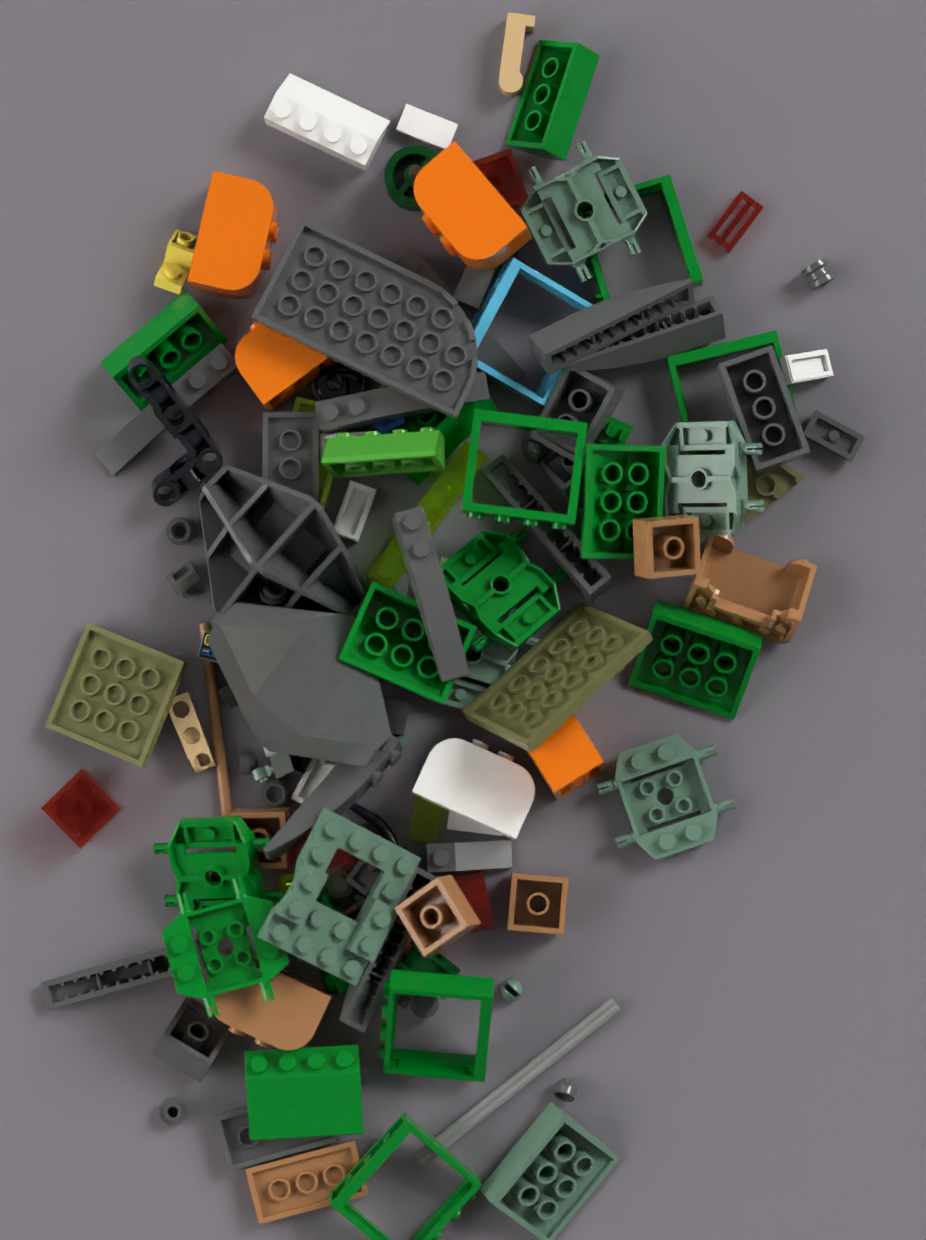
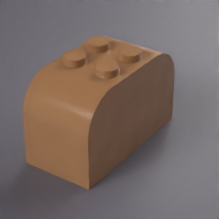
M233 945L227 949L224 956H228L233 952ZM253 955L256 967L260 968L258 957ZM282 969L272 979L271 983L275 1000L270 1001L268 990H266L269 1001L263 1003L261 989L258 984L216 995L217 998L215 1000L220 1015L215 1017L229 1025V1031L241 1037H244L245 1034L256 1038L254 1041L256 1044L267 1049L274 1046L282 1050H295L306 1045L313 1037L333 992L329 993L325 988Z

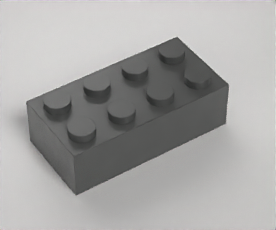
M772 345L717 365L716 371L731 413L746 443L760 442L763 446L762 448H753V450L763 449L761 455H747L753 474L806 457L810 453Z

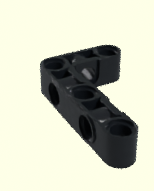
M135 356L127 365L131 384L138 391L140 397L144 396L152 406L154 414L175 440L178 439L188 451L152 481L153 499L158 505L167 507L195 490L205 480L222 468L223 457L219 445L170 382L147 357ZM138 367L148 369L147 374L142 377L134 375L133 372ZM173 410H179L183 413L178 419H170L168 417L169 413ZM207 453H214L217 455L216 458L210 462L204 461L202 459L203 456ZM163 486L172 488L170 493L165 495L158 493V490Z

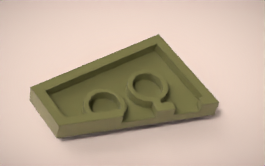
M748 461V500H763L765 505H755V507L766 508L805 477L786 464L753 474ZM719 503L718 506H727V503ZM749 512L744 524L759 512Z

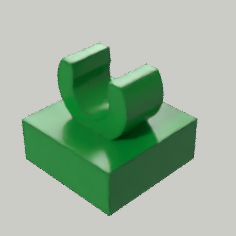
M611 416L599 433L596 441L601 444H625L633 426Z

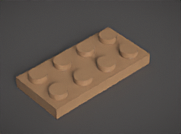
M355 1139L245 1168L259 1224L331 1206L328 1195L360 1161ZM366 1182L350 1200L369 1195Z

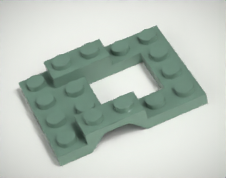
M323 807L296 860L295 877L287 893L271 909L257 937L357 986L368 962H374L398 915L394 908L398 905L421 858ZM337 848L381 870L355 921L316 901L329 876L325 872Z

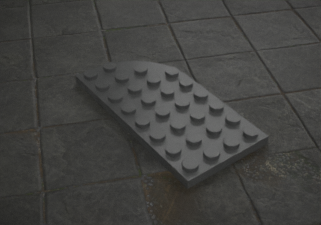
M302 218L252 314L251 320L456 420L473 386L478 363L475 333L470 320L466 317L458 302L446 290L432 281Z

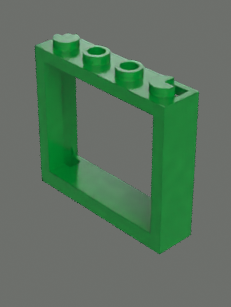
M670 174L634 185L640 198L661 192L687 277L692 281L693 288L702 286L703 276ZM603 194L609 207H611L606 195ZM580 203L577 207V213L581 218L586 219L585 215L592 213V208L587 203ZM597 253L588 257L590 265L586 267L592 276L589 279L590 282H596L598 292H594L596 302L599 303L610 299V294Z
M777 331L667 356L665 361L680 422H690L677 368L765 348L770 345L773 346L781 368L779 358L783 357ZM787 385L793 405L795 407L790 385ZM717 450L688 451V455L713 454L712 452Z
M474 409L461 513L467 514L466 518L483 520L484 516L495 517V522L512 524L513 519L521 520L524 526L540 527V523L552 524L551 529L568 531L569 527H574L588 423ZM481 425L577 437L567 515L471 503Z
M391 969L390 981H384L383 998H389L388 1002H383L382 1019L387 1020V1024L381 1023L380 1040L385 1041V1044H380L379 1059H384L383 1073L485 1082L494 978ZM398 994L481 1001L476 1055L394 1048Z
M405 1112L402 1113L328 1195L330 1205L371 1240L393 1239L348 1201L411 1132L465 1179L410 1240H437L443 1232L442 1228L449 1221L453 1222L460 1215L461 1207L468 1200L472 1201L475 1199V1194L482 1186L479 1176Z

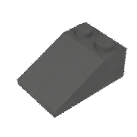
M589 370L564 371L540 417L588 423L585 444H592L613 415L625 390ZM531 432L529 437L574 462L576 436Z

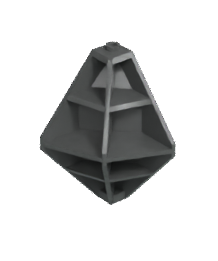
M227 464L218 473L216 472L204 481L205 485L198 497L213 611L216 614L220 611L225 613L236 602L273 606L265 603L259 595L262 584L271 579L285 586L288 592L285 603L273 607L346 614L357 617L369 589L324 508L307 494Z
M236 602L225 613L220 611L211 621L213 628L207 642L256 741L268 751L367 767L384 750L391 737V730L379 678L338 660L356 620L354 615Z

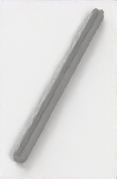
M612 998L608 999L436 1136L435 1139L446 1148L451 1146L619 1012V1006ZM427 1145L415 1154L416 1159L422 1166L427 1165L438 1156Z

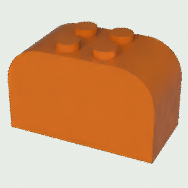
M455 141L426 164L417 174L414 181V196L424 214L421 217L425 222L424 224L434 236L440 233L442 237L439 240L452 257L458 255L471 268L477 270L496 268L532 239L527 225Z
M213 171L187 280L192 289L229 298H244L254 293L260 287L265 270L270 271L273 254H271L272 250L270 248L272 243H277L280 230L271 194L261 183Z
M257 322L250 326L249 329L251 331L239 341L235 352V362L239 372L268 412L275 410L312 383L321 372L338 363Z
M574 714L564 722L562 727L552 733L539 748L535 749L532 753L527 751L557 800L605 771L604 761Z

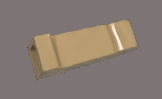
M508 12L499 74V89L505 96L514 97L522 90L523 77L520 73L524 37L525 32L534 33L536 16Z
M190 690L175 696L169 709V714L195 773L198 774L215 767L216 763Z

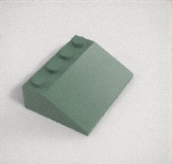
M551 1101L480 1187V1191L491 1204L539 1239L554 1240L620 1160V1157Z

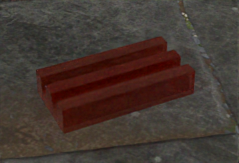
M741 191L707 237L711 240L713 239L717 242L716 244L720 247L722 246L730 253L764 207ZM741 200H744L746 202L744 207L723 235L719 237L717 232ZM752 206L755 209L729 244L725 240Z

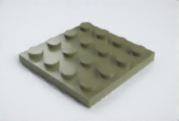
M87 622L45 727L137 766L146 768L188 663Z

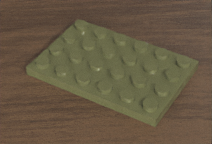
M581 602L463 710L462 713L468 721L532 753L552 733L562 727L564 722L577 710L581 709L596 692L600 691L612 677L622 671L628 662L641 653L653 638L649 631Z

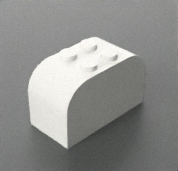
M452 738L441 741L434 746L426 759L411 794L448 811L451 809L467 819L479 822V825L515 840L535 796V785L529 772L513 762L515 757L499 751L497 755L487 751L489 746L476 739H473L472 743L462 739Z

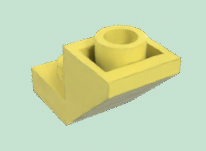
M175 230L167 245L165 259L155 277L154 286L179 295L181 294L188 280L198 236L190 232Z

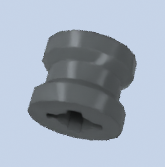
M826 258L814 262L801 271L802 275L809 279V287L812 291L836 278L835 273L828 269Z

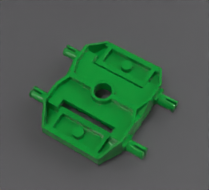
M522 528L511 537L505 533L483 530L441 565L451 603L481 631V635L470 643V647L474 648V651L477 653L487 643H493L516 651L560 612L561 608L556 584L565 578L567 574L565 571L562 572L563 569L559 567L548 576L540 567L529 561L519 546L523 540L528 538L527 533H523L524 530ZM499 580L507 584L508 589L503 592L494 589L493 583ZM535 588L539 590L501 624L498 622L500 618Z
M240 816L182 818L177 823L169 842L154 843L153 850H155V855H169L171 868L177 877L176 895L181 894L183 904H185L182 893L188 892L191 909L193 908L194 911L235 900L236 895L231 880L237 879L240 889L238 881L240 877H243L249 896L273 902H280L284 897L282 890L266 891L263 886L257 850H263L272 837H254V834ZM236 847V851L186 853V849ZM209 871L217 872L221 877V881L216 882L212 880L209 876ZM175 895L164 896L165 907L179 906ZM244 912L242 914L245 926H248L249 923L246 912Z
M243 877L238 878L240 889L237 879L231 880L236 895L235 900L194 911L193 908L191 909L188 892L182 893L185 904H183L181 894L175 895L180 909L179 915L161 931L177 993L202 999L208 1018L213 1017L210 1006H212L214 1016L220 1015L215 1000L217 994L258 984L261 989L263 1003L269 1001L266 990H268L270 1001L275 1000L271 986L272 979L289 964L285 950L257 937L271 909L274 907L273 901L249 896ZM244 912L247 915L260 968L256 967L242 914ZM193 926L196 929L209 982L206 983L191 931ZM223 939H229L234 944V950L228 956H224L218 951V944Z

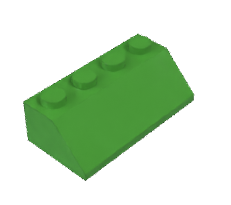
M433 427L421 428L420 432L396 429L392 431V434L368 431L364 433V436L340 433L335 438L327 439L322 456V464L334 478L445 471V438L440 430Z

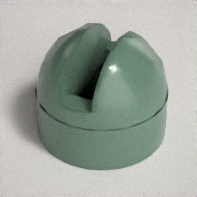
M509 978L501 984L500 993L505 1000L512 1002L521 997L523 988L518 980ZM507 984L518 993L515 997L505 989Z

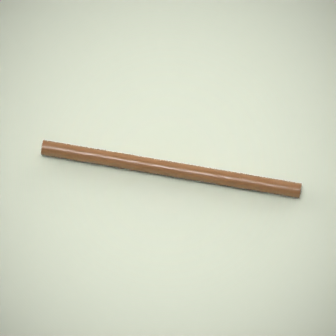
M210 623L199 624L201 641L204 630L211 632ZM203 659L222 816H229V812L232 811L216 668L215 662Z

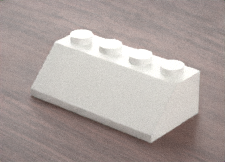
M291 73L275 93L264 116L267 125L363 171H367L390 124L389 120Z

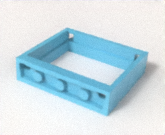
M508 258L503 262L478 312H476L471 321L477 348L517 275L578 311L593 304L519 260ZM479 360L477 363L478 372L485 371L486 376L538 406H546L564 372L563 368L550 375L546 372L538 388L533 392Z

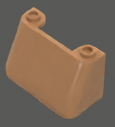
M708 535L700 556L701 574L693 576L684 607L762 633L763 639L778 644L789 643L802 620L817 565L811 564L805 559L797 558L789 561L786 567L733 549L735 541L730 535Z

